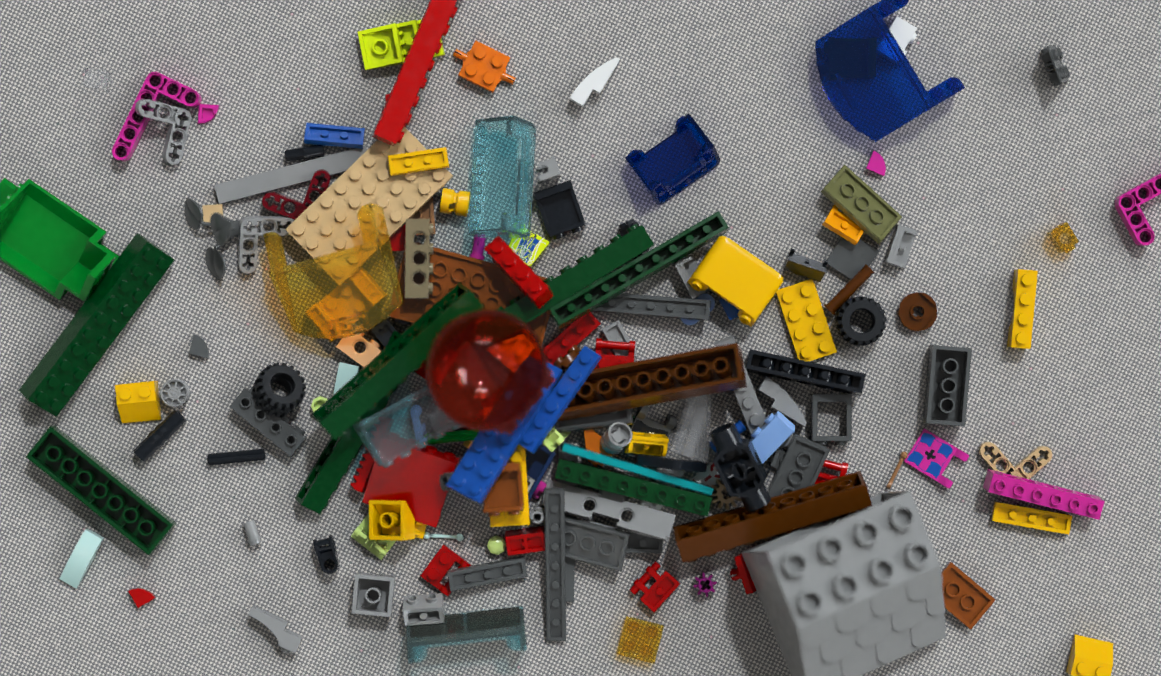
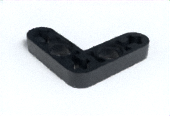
M636 454L635 464L678 471L706 472L707 462L670 459Z

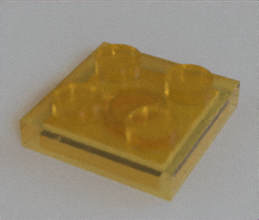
M626 615L616 654L654 664L664 625Z

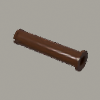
M865 264L824 306L833 315H836L835 312L875 272Z

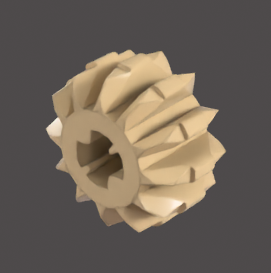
M716 479L715 481L719 486L711 485L716 492H712L710 496H717L712 500V503L715 504L720 500L718 504L720 509L724 503L726 510L730 508L729 503L736 507L737 505L734 500L741 501L740 497L726 496V498H723L721 491L723 489L726 490L724 483Z

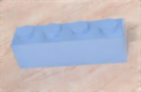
M779 411L775 414H769L764 420L765 424L762 428L757 427L751 434L752 438L750 440L762 464L795 430V425Z

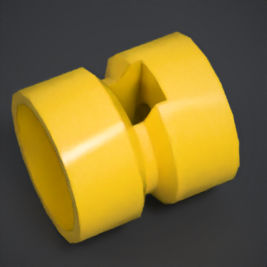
M443 188L440 213L451 214L455 212L458 216L467 217L471 192L460 190L458 193H455L454 189Z

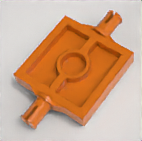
M476 40L467 54L458 49L453 54L454 57L463 61V66L458 76L485 90L494 93L497 85L502 80L511 85L515 82V77L506 74V67L511 57Z

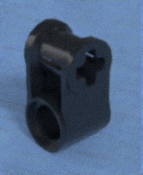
M333 535L318 541L314 539L313 545L322 571L327 574L336 572L339 569L340 562ZM328 559L335 562L333 570H328L325 566V562Z

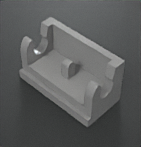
M554 156L537 165V170L543 169V173L538 176L540 184L561 176Z
M896 225L884 260L885 263L905 269L917 234L916 230Z
M693 255L674 264L691 299L710 290L707 288L705 291H696L687 283L698 266Z

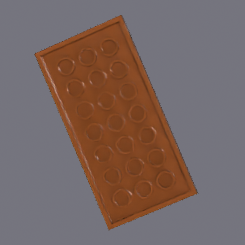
M433 247V255H429V263H433V275H429V283H433V295L429 294V298H405L404 250L387 316L414 323L460 282L470 289L484 308L481 309L482 312L476 318H471L467 322L463 330L457 331L454 334L481 341L474 329L477 326L475 322L483 317L489 319L494 316L492 313L494 310L501 306L505 309L510 306L509 301L517 296L521 299L526 295L496 264ZM417 253L414 256V262L419 265L424 263L425 256L422 253ZM416 273L413 280L416 284H422L425 281V276L422 273ZM538 276L542 281L547 279L545 277ZM549 310L496 343L527 331L541 343L532 353V355L539 357L550 317Z

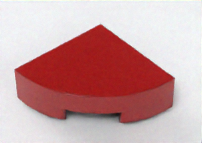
M134 588L128 591L138 608L156 598L152 592L146 589Z

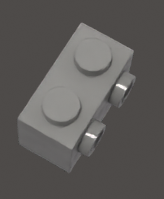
M443 593L404 596L403 616L405 626L444 623L445 605Z

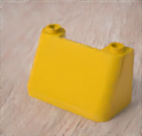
M719 236L687 283L696 291H705L709 288L739 309V320L743 324L752 327L784 279L781 274L731 239Z

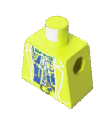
M517 224L509 247L531 267L550 242Z

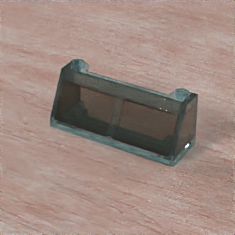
M523 605L445 614L444 623L407 626L406 644L409 663L423 661L427 657V648L506 639L507 646L513 651L527 650L528 643Z

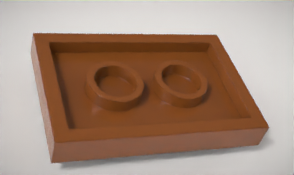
M949 562L942 570L945 609L971 630L996 599L952 562Z

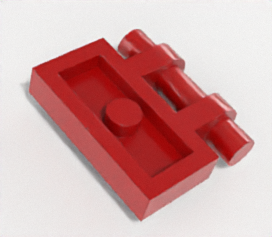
M656 561L645 569L646 572L639 579L637 578L633 582L634 585L629 589L634 595L639 590L644 592L639 599L653 612L680 585L666 570L659 575L656 571L661 565ZM653 577L656 581L648 589L645 583Z

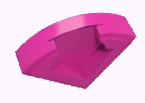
M199 104L198 124L211 121L217 115L219 105Z
M873 151L866 169L884 176L886 166L882 156Z
M540 481L532 495L533 498L539 499L547 486L546 482Z

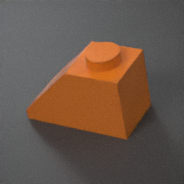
M593 429L583 430L586 449L608 456L612 455L605 452L600 444L601 436ZM588 459V461L595 467H597L598 465L603 467L604 465L602 463Z

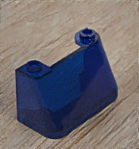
M689 113L676 121V132L649 151L644 153L642 150H633L625 157L627 163L657 205L667 202L720 163V157L715 146Z

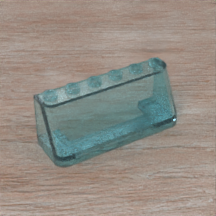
M514 115L478 119L474 129L469 235L474 237H497L499 235L501 238L528 237L531 230L536 128L532 122Z
M461 368L445 375L438 386L430 383L353 425L378 467L383 466L386 468L394 463L393 459L399 456L402 459L412 454L411 449L417 447L419 450L429 444L428 440L433 437L437 440L445 436L444 431L450 428L454 431L463 426V421L468 419L470 422L480 417L479 412L483 411V408Z

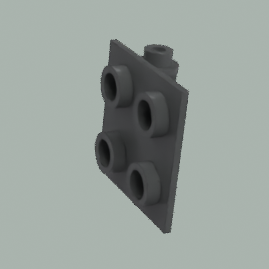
M1056 45L1047 46V48L1042 49V54L1040 55L1043 62L1052 61L1046 64L1045 67L1054 66V68L1047 70V73L1055 70V72L1048 74L1051 84L1053 83L1055 87L1068 82L1070 74L1067 66H1063L1061 61L1063 58L1061 49L1057 48Z

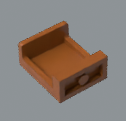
M521 462L506 463L484 499L483 513H488V516H499L500 512L508 511V515L520 514L521 510L525 509Z

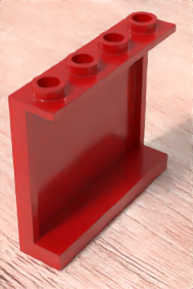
M386 433L381 439L362 502L369 505V500L406 501L415 521L436 528L440 522L442 509L448 491L440 488V475L446 472H454L460 458H457L455 454L450 452L443 453L437 451V448L427 445L425 447L420 445L413 439L405 440L400 438L398 434Z

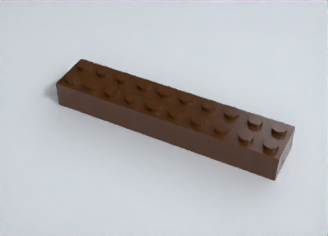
M738 343L594 369L557 422L746 388L742 350Z
M857 471L771 497V501L767 505L751 512H747L745 507L741 506L675 526L673 530L682 562H694L700 557H711L720 551H731L740 545H751L760 539L767 540L780 533H790L793 529L807 528L813 523H823L833 517L847 516L850 512L856 510H866L872 506V502L862 473Z

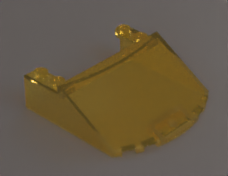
M373 203L366 204L357 213L363 245L288 266L281 236L275 232L263 234L270 265L268 273L294 332L319 339H340L355 336L374 328L375 325L389 318L390 314L403 303L384 211L381 206Z

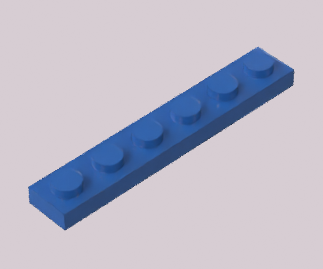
M584 345L544 402L521 439L520 446L532 454L536 452L602 357Z

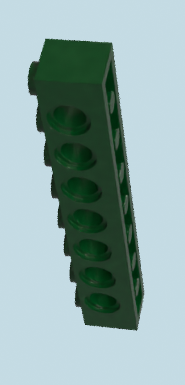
M562 458L559 459L555 474L557 479L707 517L712 497Z

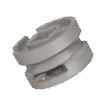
M180 379L168 380L161 387V399L168 406H181L189 399V386Z

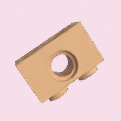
M357 327L354 330L349 328L336 347L365 367L382 352L379 349L381 345L373 339L369 341L364 338L365 333ZM360 341L366 346L363 353H359L355 349V345Z

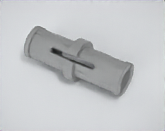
M537 505L531 511V520H533V523L539 524L545 519V509L541 505Z

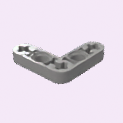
M149 99L139 100L135 105L138 115L169 124L162 158L168 164H178L183 156L191 123L190 112L183 108ZM142 105L154 108L153 112H144V109H141ZM162 107H165L168 111L165 118L159 116V110ZM178 115L184 116L185 120L180 121ZM175 125L183 126V129L175 128ZM175 131H179L181 134V139L178 142H175L172 138ZM170 145H179V147L174 148L170 147ZM169 153L175 154L176 157L171 159Z
M246 216L242 218L239 223L238 266L241 271L249 274L254 272L257 267L258 236H289L290 234L285 230V227L277 226V221H279L280 225H286L288 221L291 224L294 219L286 216ZM248 221L252 225H258L257 221H259L260 231H257V227H250V230H247L244 225H247ZM266 221L273 222V228L269 231L263 229V224ZM246 240L253 241V247L249 250L243 248V243ZM243 253L249 255V261L252 263L248 268L242 265L246 263V255H242Z

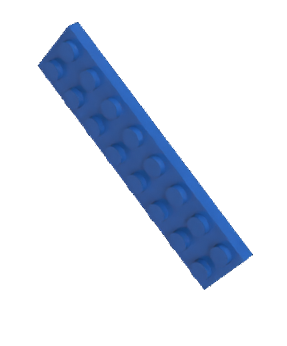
M532 354L521 364L447 482L446 486L480 505L482 504L563 374L562 369Z

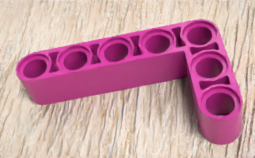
M149 73L112 148L114 158L123 162L130 160L150 118L144 117L142 121L136 122L135 105L145 95L151 94L152 100L157 102L161 95H165L190 108H196L201 104V95L194 89L161 73ZM154 77H160V84L154 87L152 85V79ZM173 85H177L179 89L175 95L169 93V89ZM193 93L196 95V101L190 104L187 102V97ZM146 105L141 107V109H144V112H153L154 108L147 107ZM133 129L135 137L128 140L126 134L128 130ZM121 147H125L127 150L124 157H119L118 150Z
M1161 173L1116 197L1114 201V206L1134 243L1138 246L1150 245L1155 238L1154 232L1144 216L1140 205L1161 194V189H1158L1155 185L1157 179L1161 180ZM1140 188L1144 189L1146 192V196L1144 199L1140 198L1138 195V191ZM1122 198H1126L1129 201L1127 208L1121 205ZM1132 215L1138 217L1136 225H1133L1130 221ZM1142 232H1145L1148 236L1146 242L1140 240Z

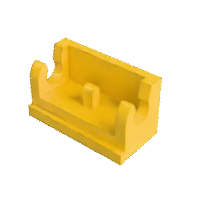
M632 431V440L625 447L624 452L666 457L669 438L664 434Z

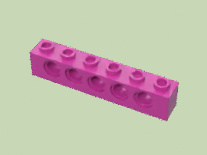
M991 469L987 470L983 488L989 493L1098 520L1100 519L1105 502L1095 495Z

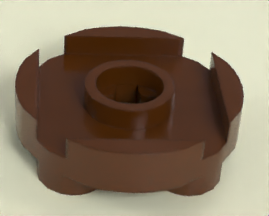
M915 292L908 294L901 300L897 315L902 325L907 329L922 331L930 328L936 321L937 306L929 295ZM921 307L922 316L917 315L915 317L913 315V308Z
M574 345L567 351L568 354L558 358L553 365L562 369L564 374L580 353L581 348Z

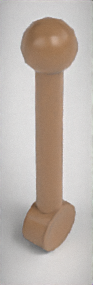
M905 451L900 453L901 458L886 486L888 489L892 486L904 459L908 457Z

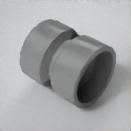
M623 422L613 423L602 434L600 444L604 451L609 454L620 453L632 440L631 428Z

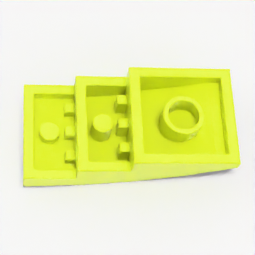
M412 20L398 24L393 23L358 31L365 70L403 64L421 20ZM442 37L440 39L442 43L441 49L438 54H434L433 58L445 55Z

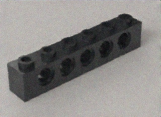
M750 349L746 365L747 372L858 396L862 395L866 377L864 373Z

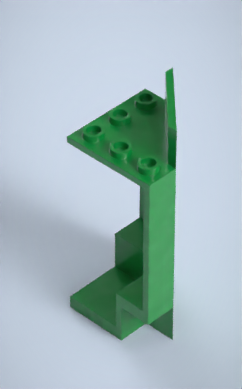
M4 178L0 182V260L58 300H61L69 291L85 302L119 258V255L102 245L107 232L30 179L24 184L20 183L16 186Z

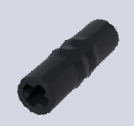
M174 409L148 434L133 452L143 462H146L187 420L180 412Z

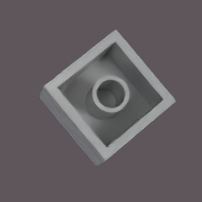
M357 572L354 581L352 614L391 617L396 576Z

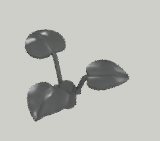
M188 197L185 201L186 221L194 230L200 229V225L211 226L218 244L214 249L211 247L207 248L205 255L206 264L211 274L219 281H223L226 263L218 249L231 241L232 237L239 236L240 221H232L219 213H213L210 222H204L202 220L203 212L196 201Z

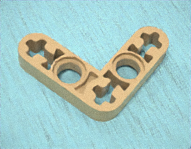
M984 442L979 446L980 456L992 470L998 471L996 469V462L1003 460L1006 463V468L999 472L1007 473L1011 468L1012 471L1009 472L1011 475L1030 479L1050 462L1053 456L1050 448L1039 446L1014 467L995 444ZM984 447H992V454L996 456L998 453L999 456L993 459L989 454L984 455ZM1040 450L1047 451V453L1045 454L1047 458H1040L1037 461L1038 463H1040L1039 466L1034 460L1031 459L1032 456L1035 459H1037L1040 456ZM1026 462L1033 464V470L1030 473H1026L1023 470V465Z

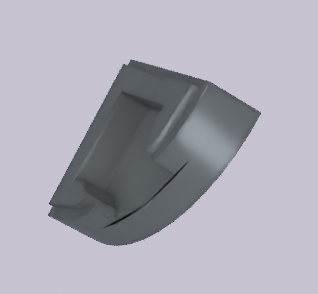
M193 335L189 354L209 358V349L205 341L201 337Z

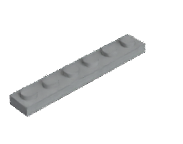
M733 335L714 342L716 347L736 343ZM744 365L747 387L733 391L750 434H752L757 427L762 428L766 418Z

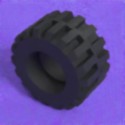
M864 296L848 299L838 309V314L835 317L836 329H838L839 335L844 338L843 340L853 345H869L877 341L883 335L882 332L886 328L885 322L887 321L884 315L885 311L880 307L881 305L875 302L874 299ZM859 309L866 310L872 319L869 330L863 333L854 331L850 325L851 314Z
M279 362L274 363L273 366L270 364L262 370L252 388L254 392L252 395L253 399H257L255 404L262 407L261 411L264 412L266 410L268 415L271 416L274 413L275 417H280L281 414L286 416L289 412L292 413L306 393L304 391L306 384H303L305 380L304 377L299 376V370H293L294 367L292 365L287 367V363L279 365ZM270 383L282 385L286 389L288 396H279L274 393Z

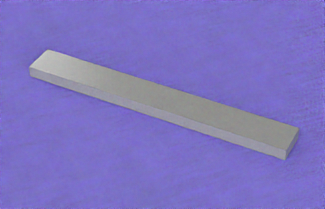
M363 146V149L355 148L216 184L214 187L218 202L223 204L312 180L314 173L319 169H325L329 172L330 176L345 172L367 151V148ZM321 173V175H317L316 178H323L325 177V174Z

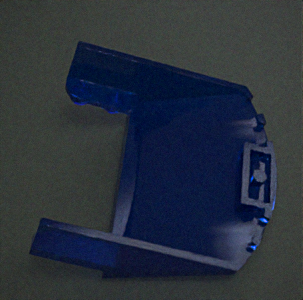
M881 0L815 41L816 67H818L819 79L830 103L845 121L847 120L857 132L863 133L875 142L965 88L961 80L956 77H950L928 91L924 88L883 20L907 5L909 0Z

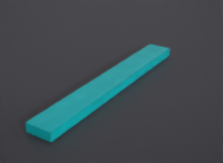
M562 442L560 447L563 452L709 496L713 492L711 486Z

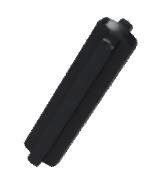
M264 449L208 454L207 461L209 465L265 460L266 453Z

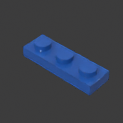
M306 123L304 144L363 149L365 128Z

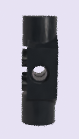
M733 422L714 429L709 433L717 450L713 463L729 496L740 497L747 512L767 505L771 501V497L764 485L767 472L751 440L742 439Z

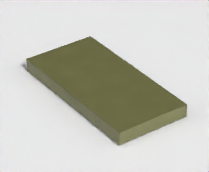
M845 164L821 191L824 196L877 244L882 242L902 218L896 210Z

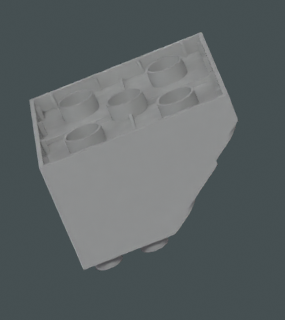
M911 491L879 492L870 496L872 506L866 510H856L844 517L837 516L830 518L827 522H817L807 528L794 529L790 533L780 535L741 552L791 676H861L946 637L941 565Z

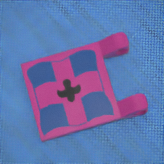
M924 428L904 462L943 486L950 488L953 482L942 476L944 470L953 456L962 461H967L969 455Z

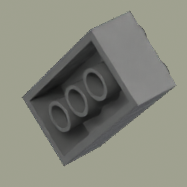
M929 345L923 423L953 426L966 425L972 348Z

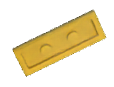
M446 147L388 156L391 176L449 168Z

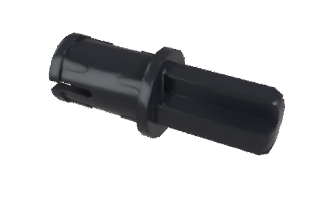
M303 145L302 148L285 150L286 161L301 159L307 161L308 158L325 156L323 145L309 147Z

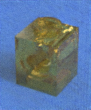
M1063 222L1047 232L1059 253L1072 251L1076 248L1075 244L1079 242L1067 222ZM1062 233L1068 237L1066 244L1060 242V235Z

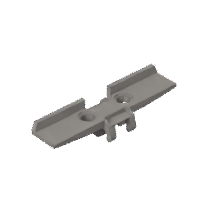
M548 479L546 488H565L566 514L586 519L590 523L669 541L676 515L627 502L628 496L604 490L595 493ZM545 493L540 504L545 507ZM587 501L595 503V508L592 511L585 510L584 504ZM626 511L631 512L633 515L632 519L628 522L622 520ZM604 516L614 519L617 522V528L594 522V517Z

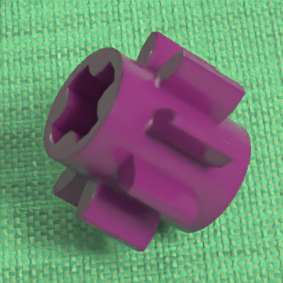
M702 572V577L698 578L695 576L697 584H694L693 587L699 588L697 591L698 595L704 592L706 597H708L709 591L715 592L713 585H716L717 581H711L712 574L707 577ZM709 580L708 584L710 586L702 589L700 582Z

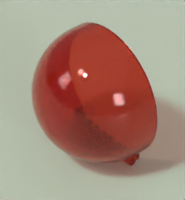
M493 309L473 310L452 319L434 338L426 360V380L431 396L437 406L452 421L473 430H497L501 434L505 431L508 435H511L519 425L515 421L518 419L522 421L530 412L531 407L535 406L544 395L542 388L548 390L556 380L551 376L553 371L547 367L544 348L535 332L519 318Z

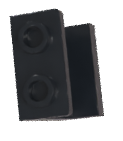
M571 180L534 192L549 238L553 237L556 240L565 237V232L572 231L573 234L583 230L582 226H585L586 223Z

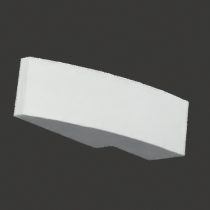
M616 57L590 73L575 89L570 100L584 107L592 91L600 95L620 59Z

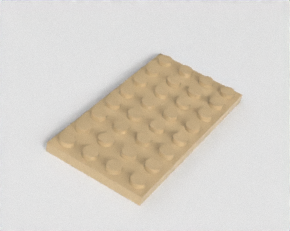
M404 126L402 131L405 133L400 143L397 142L394 146L377 140L285 229L340 286L406 223V219H410L453 178V175L446 168L395 176L390 175L389 155L427 150Z

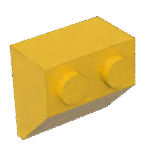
M158 381L115 385L116 403L122 423L162 419Z
M369 500V540L405 541L415 539V518L406 501Z
M1074 634L1066 673L1072 676H1111L1113 643Z

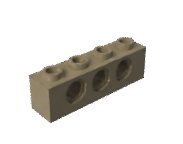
M406 219L405 298H429V294L433 295V283H429V275H433V263H429V255H433V243H430V235H434V223H430V219ZM418 233L425 236V242L421 245L414 242V237ZM417 253H422L425 256L423 264L419 265L414 262V256ZM416 273H422L425 276V281L422 284L414 282L413 277Z

